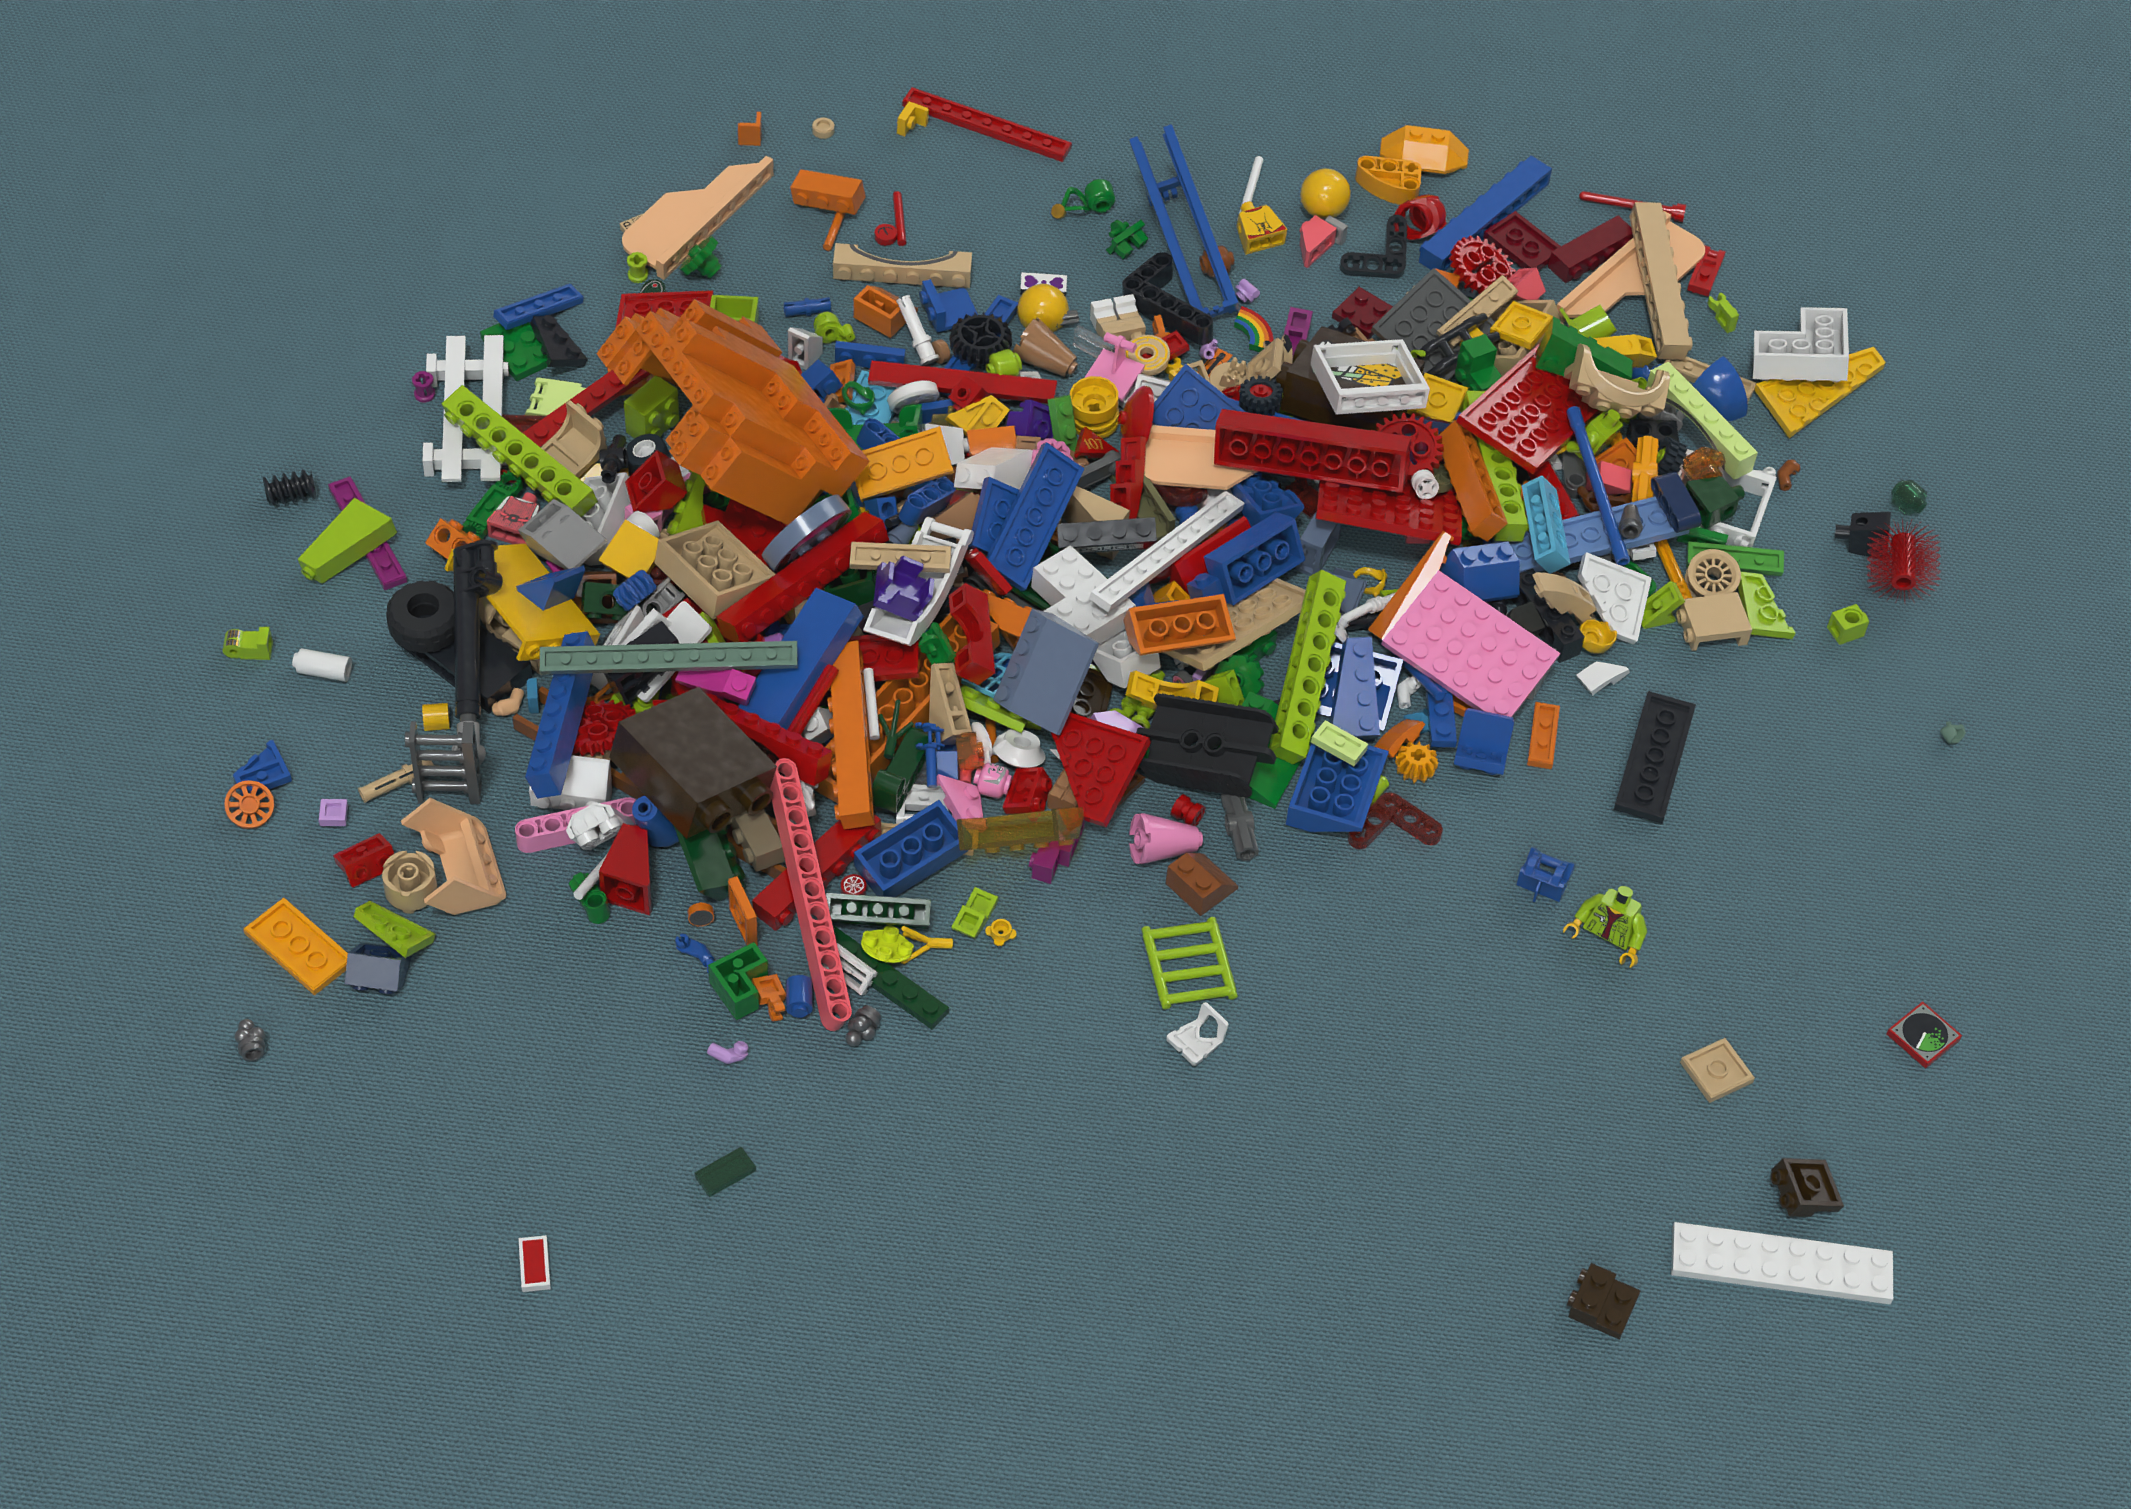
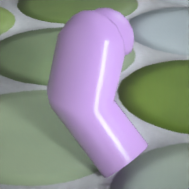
M1213 339L1211 343L1201 345L1200 357L1212 359L1215 354L1214 351L1218 349L1216 347L1218 341Z
M738 1041L734 1044L733 1048L725 1049L713 1042L709 1046L707 1054L723 1063L730 1064L746 1058L748 1055V1045L743 1041Z

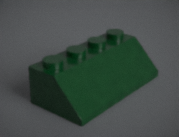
M674 826L699 893L721 901L729 897L728 881L736 876L743 889H746L743 881L745 879L744 871L737 865L735 856H737L736 850L726 836V833H728L727 826L717 833H710L708 830H705L688 839Z

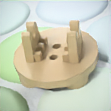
M1234 357L1231 362L1217 365L1210 374L1211 384L1219 391L1227 387L1244 384L1247 368L1244 360L1238 363L1237 358Z

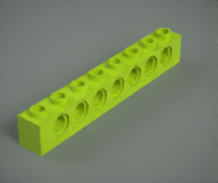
M461 385L441 403L446 412L444 416L452 425L458 424L461 431L468 438L474 437L477 444L484 451L490 450L493 457L500 464L506 463L509 470L516 477L522 476L526 484L534 491L538 489L548 503L555 499L567 505L582 517L598 502L593 489L465 386Z
M1466 391L1461 407L1462 412L1485 391ZM1474 435L1508 522L1506 526L1493 536L1494 541H1523L1525 532L1529 531V524L1525 515V502L1520 496L1521 485L1516 480V467H1513L1510 458L1505 457L1501 452Z
M1322 569L1308 578L1275 720L1279 730L1277 734H1272L1269 748L1273 750L1276 757L1291 764L1305 759L1310 749V738L1316 726L1314 720L1321 704L1319 698L1326 682L1324 678L1325 672L1331 661L1329 656L1330 650L1335 642L1336 635L1334 633L1341 617L1339 611L1346 595L1344 591L1346 581Z

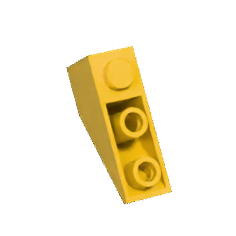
M1632 334L1594 338L1597 340V344L1605 348L1610 347L1632 359L1633 367L1643 368L1657 358L1652 339Z

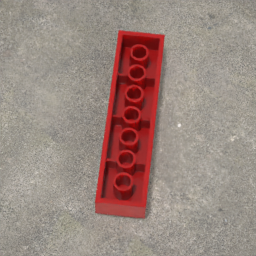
M1222 409L1215 428L1214 464L1403 493L1408 478L1411 437Z

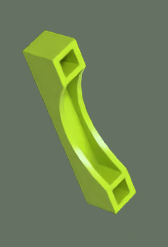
M690 470V477L685 481L687 494L674 508L676 515L674 520L668 525V536L703 525L701 512L705 481L701 475Z

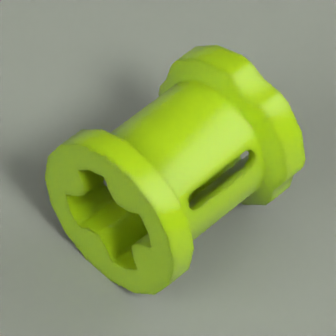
M634 252L627 257V265L630 267L627 273L628 279L634 283H642L648 278V271L645 268L648 261L647 256L643 255V253Z

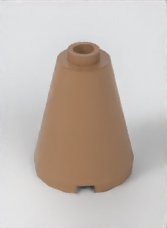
M1039 318L1031 321L1020 336L1022 339L1019 345L1016 344L1013 352L1019 355L1022 362L1066 377L1068 374L1072 375L1078 367L1077 357Z

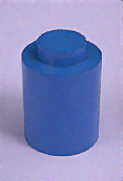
M794 975L786 980V1011L796 1018L805 1017L813 1010L812 979L804 975Z

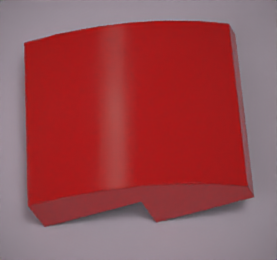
M977 548L966 551L964 559L996 595H1006L1012 589V586L981 551H978Z

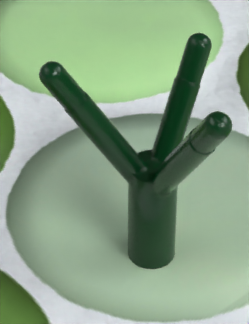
M899 699L895 702L891 731L883 715H878L887 736L883 755L887 759H893L897 739L914 725L913 722H909L896 733L901 703Z

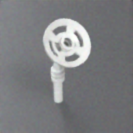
M1395 593L1384 597L1377 596L1368 599L1365 604L1343 614L1336 625L1334 634L1344 643L1349 638L1345 629L1349 626V622L1367 613L1372 614L1383 610Z

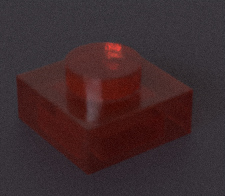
M1308 486L1297 497L1304 504L1302 512L1311 518L1316 513L1318 492L1311 486Z

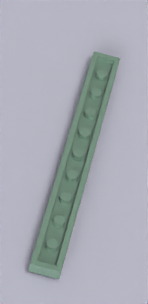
M797 641L540 647L541 675L798 668Z

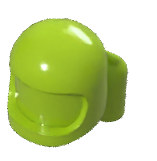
M822 312L815 317L813 323L815 334L822 337L823 343H832L836 340L851 342L855 339L852 326L850 324L842 326L835 314Z

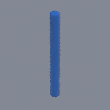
M1392 653V655H1393L1395 658L1401 659L1400 657H1398L1397 655H1395L1394 653ZM1403 660V666L1436 700L1444 698V693L1429 677Z

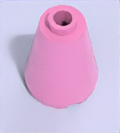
M1145 813L1135 814L1131 821L1129 835H1134V843H1129L1131 857L1136 864H1146L1184 855L1187 852H1197L1203 843L1202 832H1199L1196 826Z

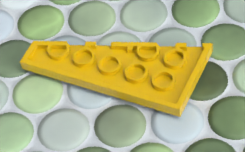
M1875 347L1849 354L1847 381H1785L1783 379H1769L1757 383L1754 391L1786 435L1791 438L1884 369L1886 362Z

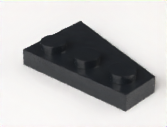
M550 315L533 316L530 324L536 339L542 343L541 351L548 358L546 361L548 367H581L586 365L588 358L569 337V334L557 323L554 317Z

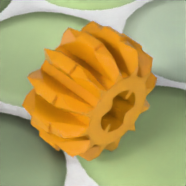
M1420 740L1416 745L1409 741L1406 747L1401 746L1396 756L1397 774H1403L1404 780L1412 779L1413 783L1417 780L1425 783L1427 778L1434 776L1435 770L1438 767L1436 751L1430 750L1429 744L1422 746Z

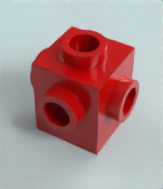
M965 375L960 383L953 387L948 398L955 403L952 407L959 411L972 403L981 401L983 398L990 396V394Z

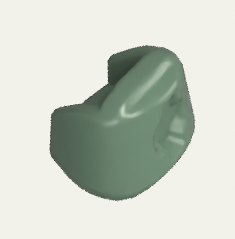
M1950 721L1946 722L1947 726L1942 728L1940 733L1948 744L1959 743L1966 734L1964 726L1962 724L1952 725Z

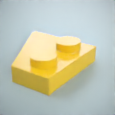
M990 395L979 402L972 403L959 411L950 413L945 420L954 427L963 428V434L966 435L967 430L997 427L1010 409Z

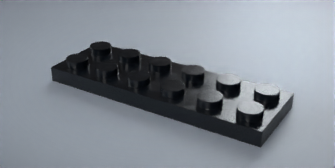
M1650 691L1647 692L1614 810L1663 824L1696 704Z

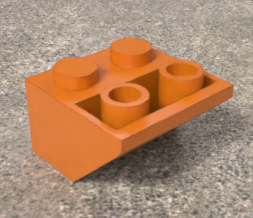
M867 285L854 298L853 318L891 338L906 324L896 302L899 297L880 287Z

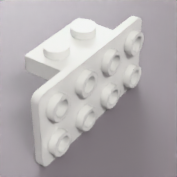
M682 601L667 618L653 608L621 645H627V643L633 641L661 621L676 636L680 644L702 643L712 631V627L687 602ZM667 671L663 676L658 674L648 684L650 689L646 693L641 692L638 697L642 701L648 702L675 671Z

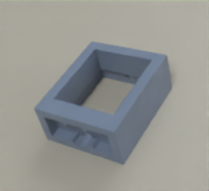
M1316 513L1300 538L1305 561L1295 567V570L1309 576L1324 567L1340 539L1342 528L1341 523L1315 519Z

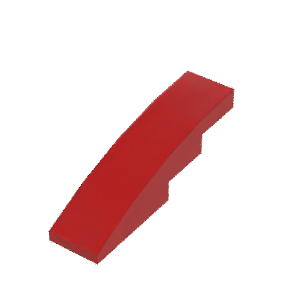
M1141 436L1121 438V461H1115L1116 484H1110V501L1130 510L1129 519L1137 518L1143 488L1146 437Z

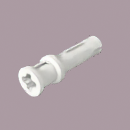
M910 295L903 296L902 300L899 298L896 302L913 338L912 347L916 348L921 359L920 365L925 366L937 361L940 357L933 349L931 336L926 335Z

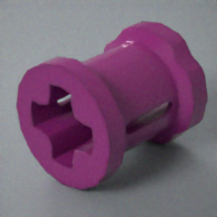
M426 371L415 373L412 377V384L415 387V399L423 403L432 401L435 397V389L432 387V374Z

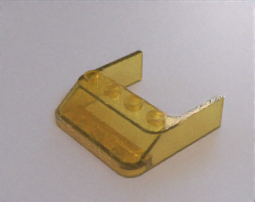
M1083 807L1051 809L1050 811L986 818L957 819L960 851L985 849V854L1000 852V847L1009 846V851L1024 850V844H1034V848L1049 847V842L1058 841L1059 846L1074 844V839H1079L1084 819Z

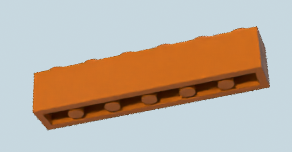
M1454 420L1438 435L1442 436L1441 444H1444V452H1441L1445 461L1444 466L1451 477L1450 482L1457 493L1456 498L1463 509L1462 514L1469 525L1467 527L1469 532L1474 537H1480L1488 542L1508 522L1474 434L1467 431Z

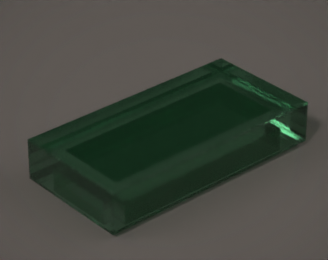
M739 1147L696 1171L695 1178L706 1194L711 1197L755 1172L756 1166L744 1149Z

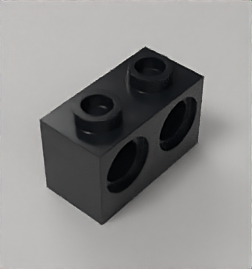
M1630 419L1626 437L1636 449L1638 438L1643 436L1657 438L1659 445L1660 441L1668 436L1679 441L1677 421Z

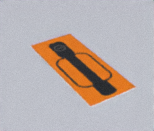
M1218 348L1214 352V357L1208 359L1204 364L1209 378L1211 371L1217 365L1228 362L1233 355Z

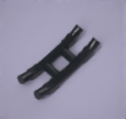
M1481 313L1477 316H1472L1422 346L1420 350H1424L1426 356L1440 347L1447 357L1426 373L1438 376L1456 364L1459 351L1454 353L1448 342L1457 336H1460L1463 341L1472 339L1468 331L1488 320L1487 315ZM1497 331L1486 334L1492 343L1500 339V334ZM1417 355V359L1422 360L1424 358Z

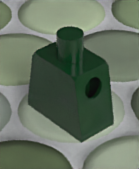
M1721 476L1687 481L1685 486L1700 512L1701 524L1705 529L1732 517L1736 512L1739 500L1745 496L1741 485L1730 487Z

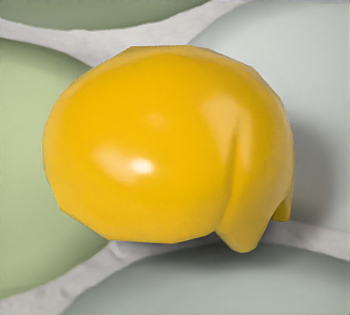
M1590 619L1583 622L1578 628L1585 636L1582 647L1591 654L1606 652L1613 646L1617 638V631H1611L1608 622Z

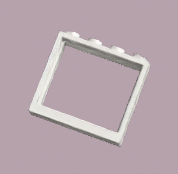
M1403 339L1314 345L1310 365L1335 414L1426 408L1430 388ZM1395 363L1406 385L1341 389L1330 367Z
M1687 449L1686 458L1683 459L1684 464L1680 466L1681 469L1677 472L1682 482L1686 473L1704 479L1721 476L1730 487L1741 485L1744 491L1762 496L1750 531L1721 522L1706 528L1728 535L1726 545L1753 547L1777 477L1752 470L1733 480L1719 465V459Z

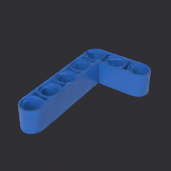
M869 418L865 420L856 442L863 450L901 438L879 420ZM946 476L908 487L913 493L908 495L899 513V519L908 526H917L924 522L926 517L931 518L946 509L956 490L953 482Z

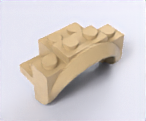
M1578 344L1575 361L1565 368L1564 378L1571 379L1569 388L1576 390V393L1582 395L1581 402L1588 403L1590 407L1600 411L1613 409L1622 418H1632L1639 412L1644 416L1652 417L1665 408L1670 384V374L1667 371L1656 370L1652 386H1647L1644 390L1638 387L1639 383L1598 370L1593 361L1590 348L1587 345Z

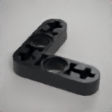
M1393 215L1388 219L1385 235V254L1347 252L1343 254L1340 260L1339 267L1341 272L1349 276L1392 279L1401 277L1406 266V219L1401 215ZM1394 223H1398V226H1399L1398 235H1394V233H1395V227L1393 226ZM1398 242L1401 244L1402 249L1393 251L1390 248V244ZM1348 260L1352 261V267H1348ZM1360 261H1363L1362 269L1359 268ZM1375 261L1379 267L1376 270H1370L1366 263ZM1383 262H1386L1385 270H1382ZM1393 263L1397 264V271L1393 270Z

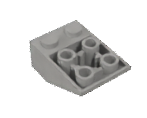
M555 499L518 529L533 553L564 569L582 566L590 556L598 552L607 542L604 536L571 508Z

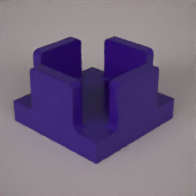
M1025 400L1024 403H1020V408L1023 411L1009 412L1007 426H1014L1016 436L1041 437V440L1053 438L1049 406L1033 400Z
M901 556L896 563L891 561L888 564L881 562L877 567L873 606L908 620L916 621L923 614L924 607L933 597L934 579L929 577L926 581V579L919 577L918 575L923 570L924 564L906 556Z

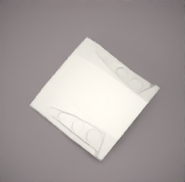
M594 802L572 815L566 832L570 840L576 842L583 850H592L616 836L623 823L628 825H634L631 818L624 816L618 810L612 808L611 805Z

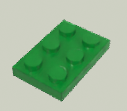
M498 323L480 331L483 341L484 336L503 335V362H508L509 373L516 382L548 367L546 364L548 358L541 351L542 343L536 339L529 323L506 330Z

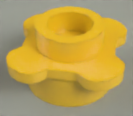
M1005 919L995 920L985 930L986 935L991 936L996 946H1003L1007 940L1016 938V931L1012 929L1010 922Z

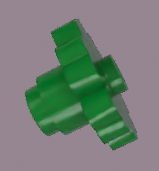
M709 236L699 245L693 246L679 269L685 275H689L697 269L703 276L706 275L708 278H711L722 266L718 262L719 259L712 253L719 242L713 236Z
M1233 654L1229 659L1219 663L1215 674L1234 669L1244 700L1249 692L1260 695L1261 690L1264 688V682L1260 679L1263 677L1264 671L1258 661H1250L1247 654Z

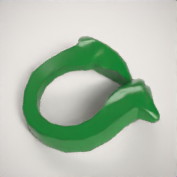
M849 381L842 388V396L846 404L859 411L862 415L873 406L875 393L869 387H863L855 381ZM847 389H855L861 396L870 401L863 404L853 403L847 396Z

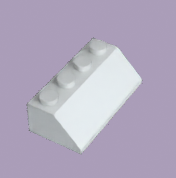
M626 472L617 473L615 481L610 484L604 483L601 479L602 476L585 478L584 483L593 489L598 502L581 518L607 539V542L600 550L584 562L589 566L601 564L599 558L625 520V507L631 503L625 481L629 478Z

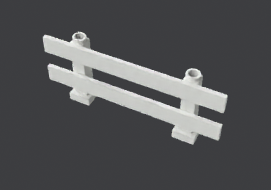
M503 335L484 336V360H465L466 336H446V360H437L436 354H427L426 372L431 373L433 376L432 387H438V380H445L444 401L461 385L464 386V380H483V402L502 416L504 376H509L508 362H503ZM445 416L443 420V448L434 449L433 443H423L424 476L433 477L434 470H442V482H461L462 469H481V481H500L502 465H507L506 463L500 464L493 457L490 450L484 451L482 448L462 449L463 432L460 426L456 423L452 425Z

